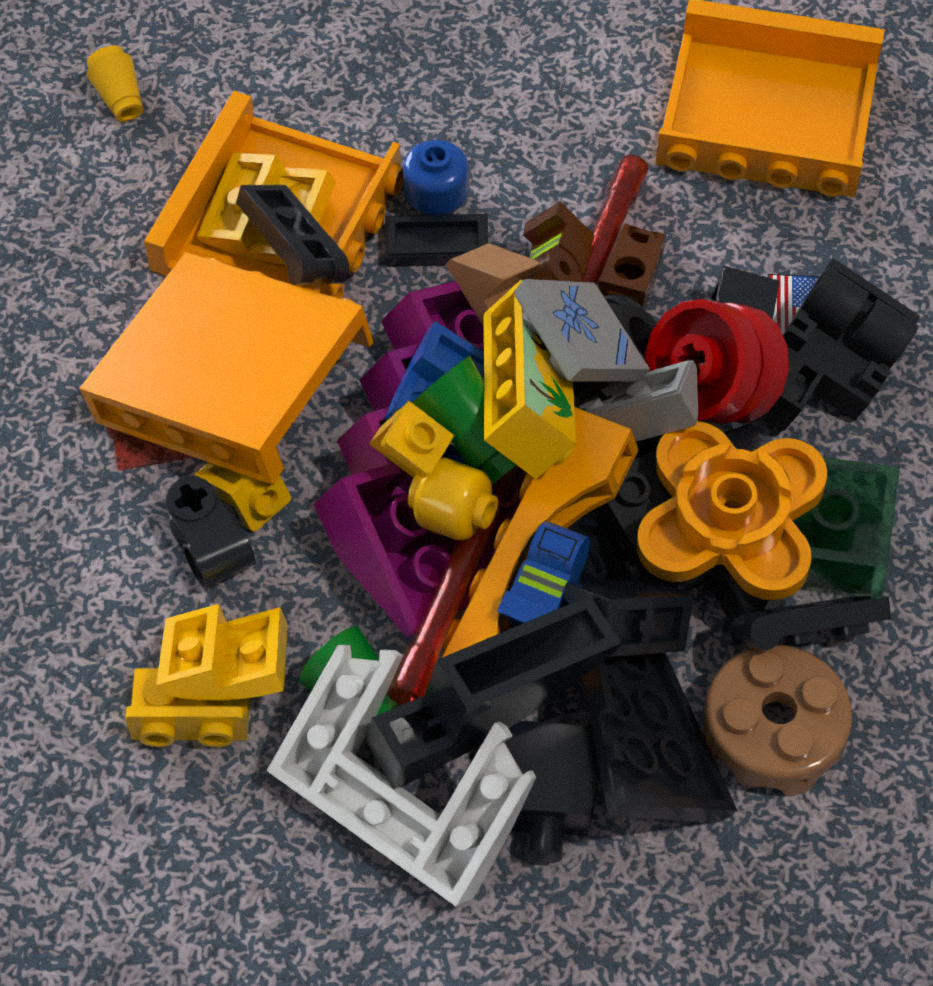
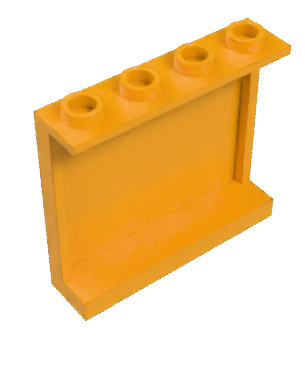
M689 0L685 16L684 34L663 128H660L656 164L669 166L676 171L693 170L717 174L729 180L741 178L769 183L777 188L794 187L818 191L831 197L842 195L855 198L863 164L862 157L885 29L704 0Z
M233 90L144 240L150 271L167 276L184 253L187 252L206 259L215 258L226 265L249 272L258 271L269 278L292 284L288 279L287 265L269 263L236 255L204 244L197 238L199 229L234 152L276 155L282 165L287 168L328 170L336 183L319 224L346 255L349 262V272L356 273L362 264L365 255L364 243L369 234H377L382 227L387 200L390 195L397 196L403 187L400 144L392 142L385 157L381 158L254 117L252 96ZM315 279L312 284L304 285L312 291L338 299L343 298L344 283L325 284L322 279Z
M185 252L79 389L97 424L273 485L284 470L276 448L282 437L350 342L370 348L374 341L363 307L350 299H338L312 291L304 285H292L269 278L258 271L249 272L226 265L215 258L206 259Z

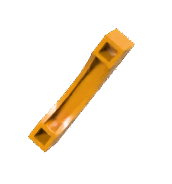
M574 407L577 444L563 463L557 466L552 465L537 479L529 474L526 475L519 493L521 502L513 518H507L501 524L494 542L496 552L488 568L480 569L475 575L469 590V599L471 601L462 619H455L446 632L443 641L445 652L442 657L511 628V623L507 622L497 610L506 590H511L522 562L527 559L529 547L537 529L544 521L568 528L588 512L615 499L639 451L630 428ZM432 669L422 679L418 688L417 698L425 695L433 672Z

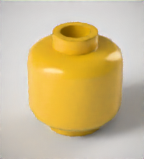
M440 458L433 472L426 478H421L415 474L409 489L408 505L414 509V517L422 528L455 540L465 541L472 537L479 528L486 529L490 526L497 511L498 498L492 495V482L485 471L452 459Z

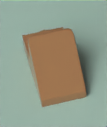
M488 243L450 259L445 265L484 327V313L521 279L524 281L540 266V263L537 260Z

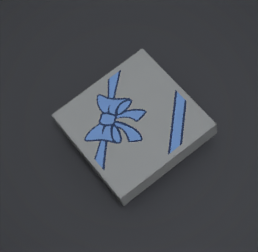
M525 279L513 291L524 310V322L534 333L541 337L552 355L550 357L552 367L567 381H638L650 370L595 283Z

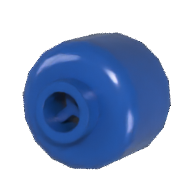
M431 140L414 146L406 154L402 166L403 189L405 198L411 207L425 215H448L458 210L466 201L469 192V166L467 157L462 150L447 141Z

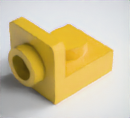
M209 462L194 474L195 477L207 480L214 487L219 498L235 508L245 528L252 532H256L291 501V495L280 475L272 485Z

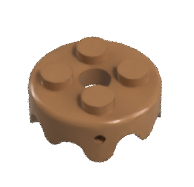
M776 645L770 650L751 648L738 653L723 664L713 677L704 704L702 733L713 757H720L732 770L736 780L743 786L776 788L782 790L787 796H795L811 789L823 773L841 760L852 728V707L848 692L839 676L826 662L810 652L784 645ZM771 702L783 703L792 710L794 719L786 724L773 723L764 716L762 708Z

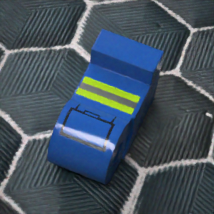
M544 521L537 529L529 547L527 559L522 562L511 590H506L497 612L507 622L519 626L569 605L564 600L566 583H578L588 556L590 538L549 521Z

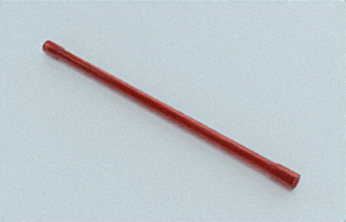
M626 155L621 158L607 190V198L592 230L595 236L581 282H591L597 286L629 209L636 202L649 171L648 164L639 156ZM519 466L513 467L492 485V495L498 498V506L490 526L486 529L479 528L472 537L465 541H456L413 642L405 650L387 691L389 698L396 704L403 705L425 695L436 661L439 659V653Z

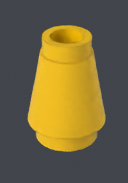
M115 45L106 46L93 52L87 59L88 69L86 76L118 122H126L138 118L143 113L144 108L141 103L132 57L124 53L121 47Z

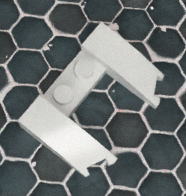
M338 645L267 771L454 906H459L472 900L495 862L536 779L533 770L522 774L504 743L512 737V734L508 727L499 721L495 722L441 815L402 787L394 789L385 775L356 755L367 735L372 717L377 715L403 655L396 650L385 649L380 650L379 661L352 658L350 645Z

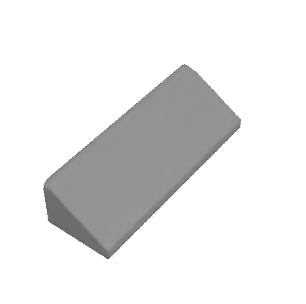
M693 360L649 371L638 381H614L608 383L600 390L606 397L612 395V398L604 402L596 394L590 395L582 401L579 399L589 392L591 388L574 393V407L630 428L636 442L693 427L697 423V366Z

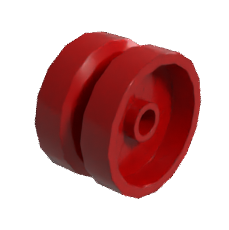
M707 299L679 303L665 312L651 331L645 352V362L650 368L649 371L687 360L694 361L697 366V421L739 424L754 421L769 412L781 396L789 372L788 346L780 327L764 311L736 303H722Z

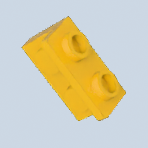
M135 668L132 704L126 707L125 715L132 740H139L141 743L152 747L170 746L174 743V740H198L199 743L209 747H225L232 744L233 741H248L250 698L194 700L162 695L156 686L158 668Z

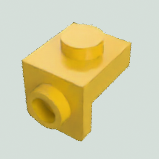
M408 401L377 430L369 445L413 478L415 474L421 478H426L433 472L454 435Z

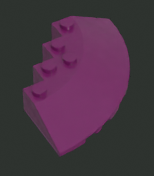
M456 281L409 292L381 320L394 350L387 352L359 379L373 412L364 414L337 440L352 475L341 478L313 504L335 554L406 638L444 622L469 605L471 601L469 599L471 583L480 569L488 568L496 552L494 549L496 534L504 520L513 518L521 502L519 493L522 483L528 474L516 465L492 485V495L498 498V506L490 526L486 529L479 528L472 537L465 541L455 540L418 525L414 517V509L408 505V494L413 477L369 445L377 430L387 421L385 419L386 413L402 377L434 321L484 352V327Z

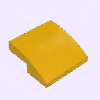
M233 152L199 229L197 238L204 244L236 255L286 265L236 204L240 186L287 185L319 223L336 182L328 170L287 168L282 165L276 155Z
M219 604L166 618L156 681L159 693L194 700H236L283 692L288 624L281 607L231 621H226Z

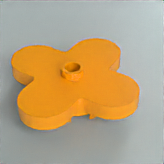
M699 421L693 427L665 433L657 446L656 471L660 481L672 498L649 511L639 525L637 551L643 566L660 579L682 582L693 579L716 565H723L744 591L764 600L784 599L800 590L809 574L811 549L807 539L794 524L793 520L813 509L824 494L827 467L821 454L810 444L792 438L770 441L752 452L736 449L720 429Z

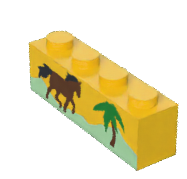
M521 279L484 313V441L533 478L537 479L552 465L557 466L563 463L577 444L573 381H567L554 370L550 362L552 355L541 337L534 333L524 322V310L513 292L523 282Z

